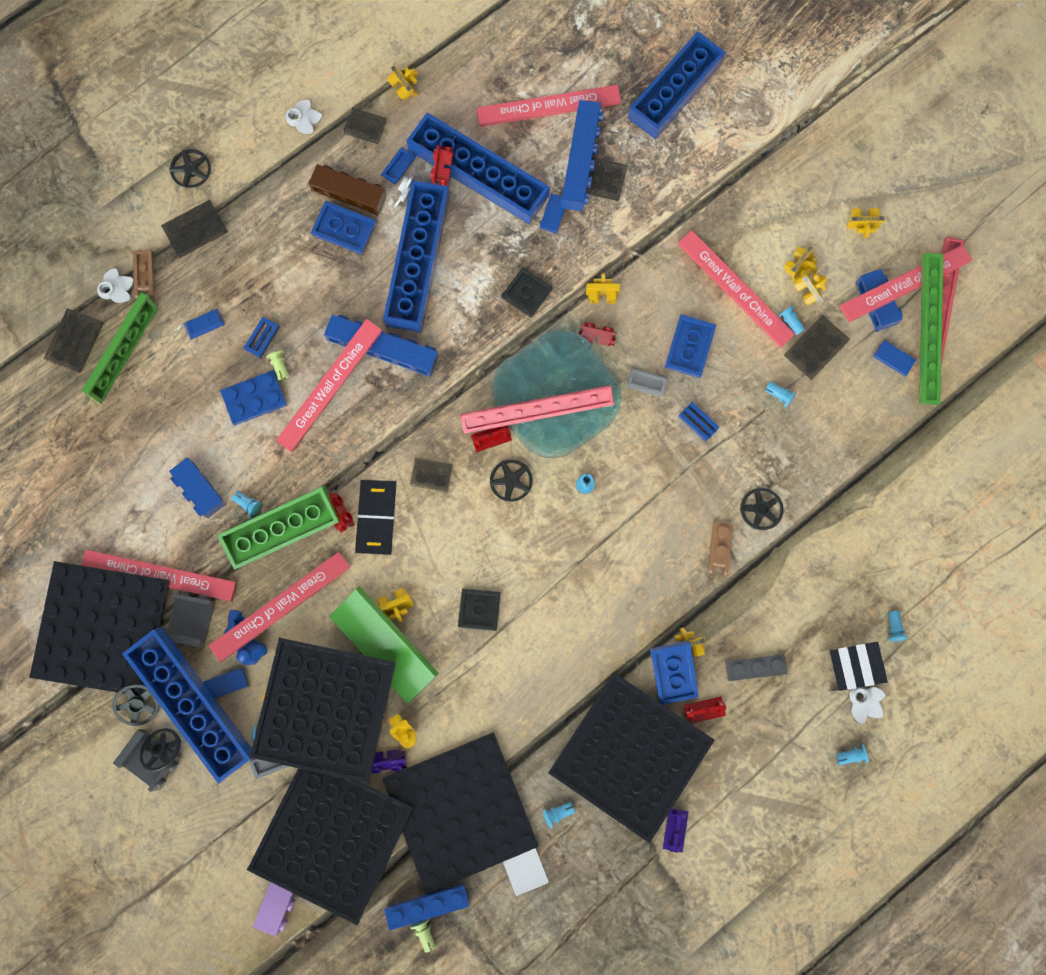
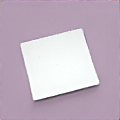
M536 848L503 862L516 896L549 883Z

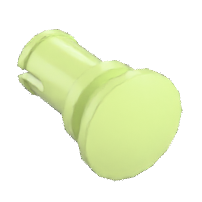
M282 350L272 352L266 356L267 359H271L270 364L274 366L278 381L285 380V377L286 379L290 377L284 363L285 358L282 357L284 354Z
M430 919L413 923L410 926L411 929H416L415 935L419 936L425 953L430 952L428 942L432 950L437 947L430 933L431 927L427 925Z

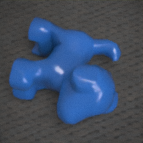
M230 610L228 626L224 634L245 620V617H242V612ZM255 637L237 651L236 659L244 665H255L261 657L267 654V646L256 641Z

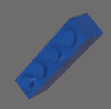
M461 883L427 895L424 894L387 905L384 911L389 931L470 906V899L466 884Z

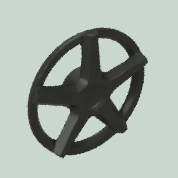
M183 149L173 158L169 170L172 179L178 185L185 188H194L202 185L208 179L211 172V164L208 157L201 151ZM194 153L202 157L191 161L188 154ZM183 156L184 165L174 167L176 161ZM204 161L208 165L207 174H204L198 168ZM174 172H184L183 183L176 179ZM198 176L203 179L197 184L188 185L191 177Z
M518 460L501 461L494 467L490 475V486L493 493L501 500L508 502L523 499L530 492L533 483L532 474L528 466ZM514 463L522 467L512 473L507 464ZM502 466L505 476L493 480L495 472ZM526 471L529 476V486L519 481V478ZM494 485L506 486L505 497L495 490ZM514 488L525 491L520 497L511 498Z
M756 488L744 496L740 511L744 521L753 529L769 530L781 521L784 507L780 497L774 491L767 488ZM760 491L771 493L775 498L767 502L763 501ZM754 493L756 504L745 505L747 498ZM779 502L780 515L777 518L770 510L771 507ZM745 511L756 514L753 524L747 519ZM763 517L774 522L770 526H759Z
M134 683L125 685L116 693L113 699V711L121 722L131 726H140L147 724L157 715L159 703L155 699V709L146 705L145 701L151 695L150 691L144 684ZM130 688H142L146 691L137 697ZM125 692L129 701L116 705L120 694ZM128 710L131 713V722L124 720L117 711ZM142 711L152 714L147 720L137 723L138 715Z
M163 728L148 736L140 750V762L146 770L158 772L171 767L179 753L180 743L182 742L177 732L169 728ZM166 732L172 733L175 740L166 743ZM161 733L159 741H156L153 745L147 744L154 735ZM176 746L172 757L169 759L167 751ZM144 750L151 752L153 755L147 764L143 760ZM158 758L163 761L164 765L152 768V765Z

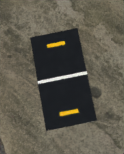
M360 480L355 553L391 555L397 481Z

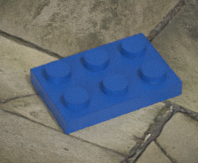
M325 201L313 226L311 235L363 255L377 222L372 218Z
M680 314L664 368L701 378L716 324Z
M274 370L220 390L234 426L287 406Z
M684 641L650 648L659 703L664 705L698 698L690 642Z

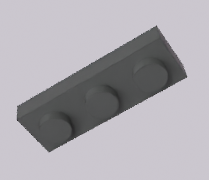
M785 654L725 662L728 681L788 674Z

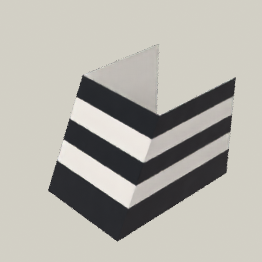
M878 641L829 650L838 690L834 691L888 683Z

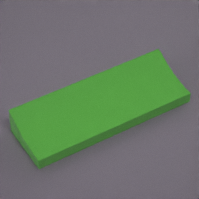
M140 293L83 387L82 391L86 394L85 396L101 404L159 309L147 295Z
M323 485L219 533L217 537L235 570L334 525L340 520L333 507L326 486Z
M360 586L329 615L330 619L364 656L397 662L391 686L407 704L416 698L439 674Z

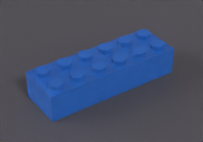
M697 31L629 108L628 119L656 140L723 64L726 52Z

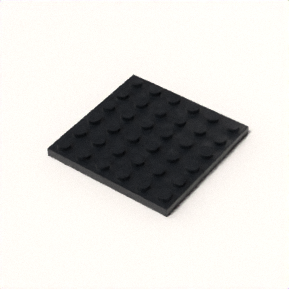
M54 561L29 678L116 693L125 685L134 683L144 684L122 653L153 629L162 626L171 580ZM130 688L135 696H140L146 691L142 688Z
M279 637L250 758L368 784L371 778L397 662Z
M613 673L548 773L650 844L715 739L616 673Z
M494 732L382 778L389 796L414 808L403 830V835L426 895L539 847Z
M298 768L247 871L358 926L414 808L362 782Z

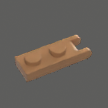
M151 249L133 251L134 297L137 299L140 292H149L150 298H155L153 251Z
M713 522L708 574L713 573V567L724 568L723 576H728L733 524Z

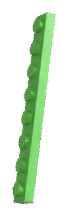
M922 254L919 404L940 405L943 254Z

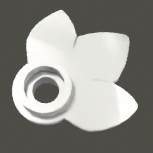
M302 100L296 104L295 108L287 111L285 118L287 123L295 126L300 133L311 134L314 132L312 125L317 124L321 120L322 114L310 109V100Z
M412 175L409 179L404 177L398 187L401 193L396 204L393 206L394 208L398 206L400 201L404 202L411 189Z
M116 268L111 269L105 273L103 282L98 285V295L106 300L112 299L116 303L127 302L131 299L128 291L132 288L134 279L128 276H119Z
M860 687L851 690L850 700L853 703L851 712L857 722L864 724L867 716L872 718L883 717V710L879 703L885 697L882 690L876 687L868 689ZM857 693L862 694L861 700L856 698Z

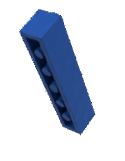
M579 100L561 199V208L583 211L584 205H588L589 194L586 192L587 188H591L592 177H589L590 171H594L595 160H592V157L597 154L598 144L595 143V140L600 137L601 127H598V123L602 122L604 113L599 102Z
M332 315L324 336L327 341L346 347L363 322H352L343 315ZM384 331L366 353V355L429 377L432 376L439 358L438 351L434 347L428 345L423 347L414 340L408 339L406 341L397 334L391 333L389 335L384 333Z

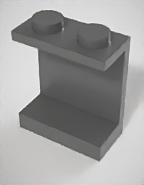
M179 591L178 594L172 593L171 597L175 598L167 630L168 636L175 643L204 648L215 602L209 601L210 597L198 595L197 598L190 597L191 593Z
M138 729L113 764L118 768L125 767L149 785L148 790L150 792L157 791V789H162L166 784V777L169 773H173L180 764L178 761L181 756L177 755L171 767H167L164 770L158 772L146 770L140 762V750L144 741L151 734L144 729ZM153 736L147 744L153 745V743L159 740ZM171 749L167 751L169 759L174 753ZM144 750L143 752V760L145 764H147L153 756L151 752L147 750ZM158 758L152 765V768L164 765L163 761Z

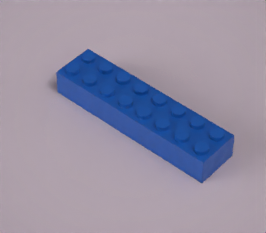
M428 112L406 140L408 151L432 166L435 164L433 153L437 149V145L444 146V149L445 147L452 148V152H454L452 165L445 164L444 167L451 169L450 177L529 225L549 198L550 187Z
M412 180L383 317L385 327L419 333L423 331L450 198L449 186Z
M162 627L153 629L122 653L218 784L252 759L250 758L252 748Z

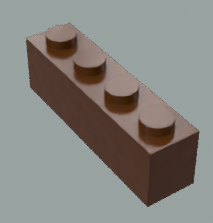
M317 164L308 182L311 191L377 216H379L387 197L385 189L381 185L367 183L359 177L356 179L343 171L337 172L327 165L321 166Z

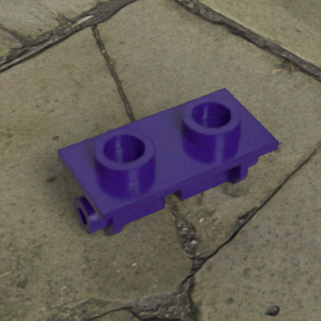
M401 749L387 751V758H384L383 751L376 752L372 773L378 774L384 770L400 771L402 768H407L405 751H401Z
M671 809L667 815L663 849L675 853H683L688 811Z

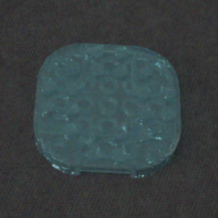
M554 330L542 334L538 340L512 358H507L498 367L492 385L493 400L496 407L611 385L614 405L509 425L520 442L529 451L545 458L566 456L590 441L612 424L621 404V389L616 377L612 376L591 348V344L575 332Z

